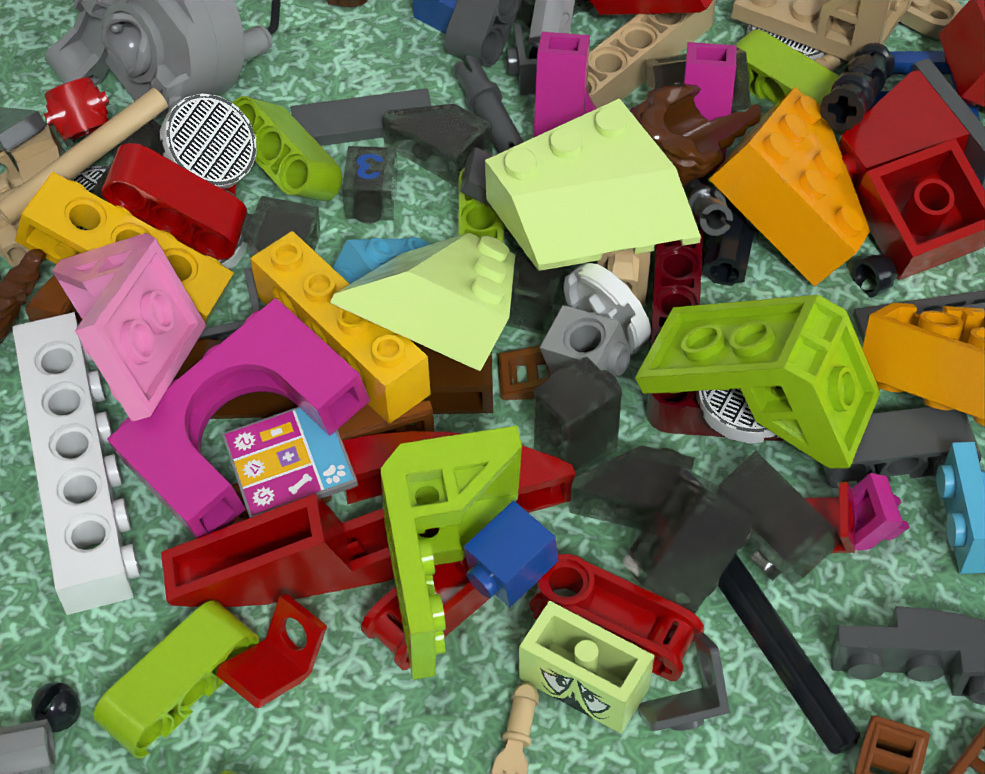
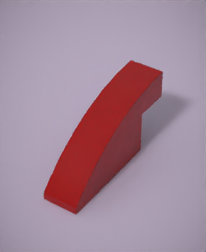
M405 431L368 435L342 441L359 485L344 491L347 504L382 495L380 468L400 444L462 433ZM522 445L518 499L516 503L530 513L575 500L576 472L573 465L557 457ZM439 528L425 529V533L419 535L424 538H432L437 535Z
M316 493L161 552L166 601L172 606L200 607L211 600H217L224 607L268 605L277 603L279 597L284 594H288L293 599L383 583L394 579L383 508L342 523Z

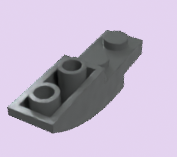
M895 606L888 627L838 625L831 647L832 671H848L851 677L862 680L877 678L884 672L907 673L908 677L915 681H933L942 677L943 674H949L952 696H970V700L973 703L985 705V620L934 609Z

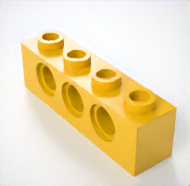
M53 171L21 213L15 242L29 250H43L47 255L45 258L57 265L62 259L146 233L156 238L206 325L224 297L234 275L233 271L224 267L215 258L200 254L179 242L170 233L155 229L134 217L127 209L110 204L89 192L80 183L67 180ZM76 226L84 227L87 230L79 229Z
M293 231L250 258L258 298L265 305L277 298L360 374L370 398V402L367 404L388 424L431 395L428 356L410 339L331 304L330 301L334 293L348 286L349 283Z

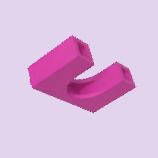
M555 32L541 33L537 51L534 137L597 109L589 95L587 85L590 35ZM687 42L683 85L685 83L697 85L701 89L693 100L704 118L713 121L715 118L728 116L731 114L736 74V45ZM727 148L721 149L724 160L726 159ZM722 163L715 166L710 172H715Z
M277 298L273 299L263 309L252 313L245 323L221 344L210 348L202 360L179 379L173 380L151 417L133 422L128 417L121 423L118 430L107 438L123 463L195 538L225 528L246 510L232 485L201 454V440L204 429L210 418L221 406L246 393L259 391L277 393L293 401L321 429L331 436L370 402L360 374Z

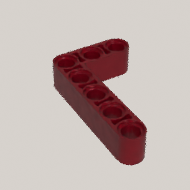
M700 224L697 225L701 236L700 243L682 246L680 240L655 245L651 311L652 333L649 351L673 307L700 305L703 229L700 227ZM696 391L647 394V420L657 430L672 434L725 437L711 428L704 419V412L697 403ZM777 435L764 438V440L768 441L784 440L781 437L777 438Z

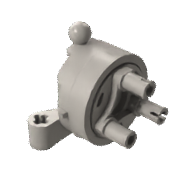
M75 0L73 7L80 11L76 22L62 39L58 40L48 49L45 54V60L63 84L76 79L91 77L94 86H97L103 81L110 68L134 100L140 98L150 89L156 88L168 104V108L156 117L165 118L166 114L185 97L201 93L219 96L230 90L238 80L243 62L268 53L270 51L269 48L272 47V37L269 31L262 25H257L243 31L240 15L234 0Z

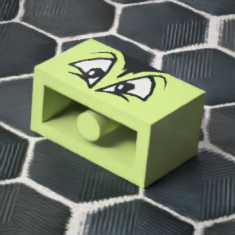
M549 601L519 646V679L533 684L535 688L622 734L650 688L654 655Z

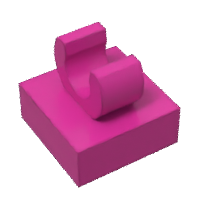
M870 473L851 489L855 508V550L872 549L883 539L893 540L910 528L909 523L901 518L898 510L901 500L893 494L887 476Z

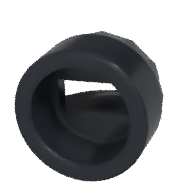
M869 255L854 263L852 277L853 281L861 289L863 282L867 278L876 285V289H862L872 298L887 292L893 286L894 280L897 277V268L894 262L884 255Z
M51 682L44 684L35 692L31 701V712L35 721L47 719L52 727V732H61L71 727L77 721L81 712V703L76 692L71 687L61 682ZM53 700V702L51 703V705H50V707H49V709H48V711H47V714L44 715V714H43V711L47 708V706H48V705L50 704V702Z

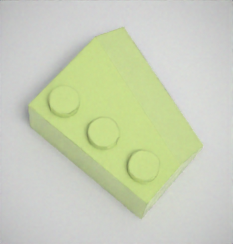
M620 98L485 160L486 200L538 271L599 261L604 253L633 248L635 254L654 251L655 244L680 240L682 246L700 243L701 236L676 167Z
M466 233L399 254L334 293L330 303L481 371L509 319L515 254L511 253L509 248L496 238L490 236L479 238L471 233Z

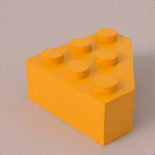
M796 86L760 118V122L750 129L709 178L814 287L854 256L870 233L868 223L847 167L842 160V154L832 128L821 116L819 104L812 97L803 95Z
M891 303L869 315L862 349L878 388L889 392L905 391L922 397L923 402L932 408L961 411L974 416L975 422L985 426V310L983 308L943 306L942 312L925 311L921 314H916L917 307L914 304Z

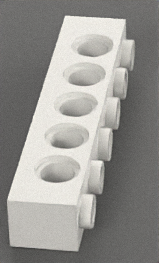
M75 312L12 326L55 590L66 615L134 598L130 579L141 576L133 544L126 546L123 544L122 532L130 531L131 524L124 498L115 500L113 488L123 484L116 455L106 456L104 444L109 443L107 438L113 434L107 411L98 413L96 404L106 400L99 371L90 372L88 362L93 361V359L85 352L81 340L75 332L79 325ZM90 499L84 503H80L83 500ZM100 544L96 548L85 550L91 545Z

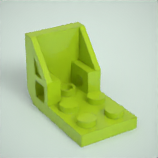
M820 295L673 307L635 376L643 394L703 390L724 391L740 388L757 423L829 469L850 468L881 393L847 311Z
M517 425L402 443L380 468L384 523L412 680L436 676V655L446 653L443 631L446 630L445 616L440 593L435 594L432 576L435 574L434 565L462 561L465 558L464 546L513 500L516 502L518 499L522 444ZM439 528L437 535L432 538H424L419 535L425 533V529Z

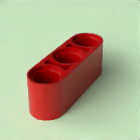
M128 143L118 148L101 190L103 197L110 204L127 209L137 219L157 230L170 233L182 244L216 260L228 259L234 255L248 215L244 203L235 196L141 144Z

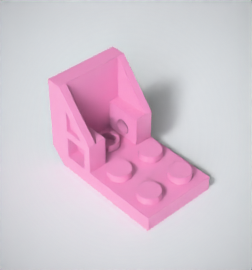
M144 233L62 259L52 270L82 318L75 332L81 340L83 349L91 356L107 381L112 395L120 402L132 422L151 417L167 388L207 326L156 238Z

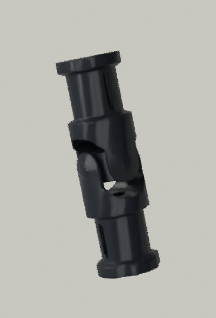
M868 43L858 50L854 58L832 85L831 92L827 93L822 99L820 105L821 116L831 128L839 131L850 130L854 125L859 124L865 112L872 106L876 96L885 86L886 80L893 74L895 57L885 45Z

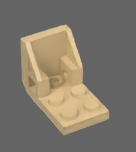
M736 0L733 3L731 18L850 62L856 52L866 44L879 43L884 45L910 7L912 0Z

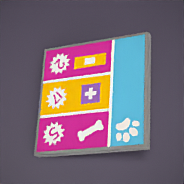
M299 407L222 433L250 518L314 493L322 499L359 486L338 430L329 436Z

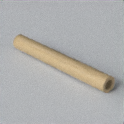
M156 88L150 89L0 201L1 217L9 225L15 223L20 219L21 213L52 171L67 180H72L166 110L168 104L165 98Z

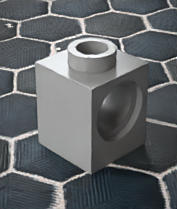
M565 305L561 307L540 346L552 376L606 393L609 392L616 376H620L625 372L631 355V349L627 343L620 321Z

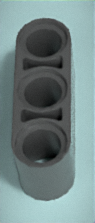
M458 0L445 34L446 51L450 55L466 59L467 56L478 57L482 65L485 66L494 65L504 50L522 0Z
M932 407L872 414L850 468L829 469L823 464L822 467L827 484L832 488H839L837 484L839 482L856 481L858 484L870 473L887 476L888 481H891L890 476L909 474L910 479L936 476L938 466L945 464L952 443L975 442L979 462L981 461V452L966 413L955 409L939 410Z

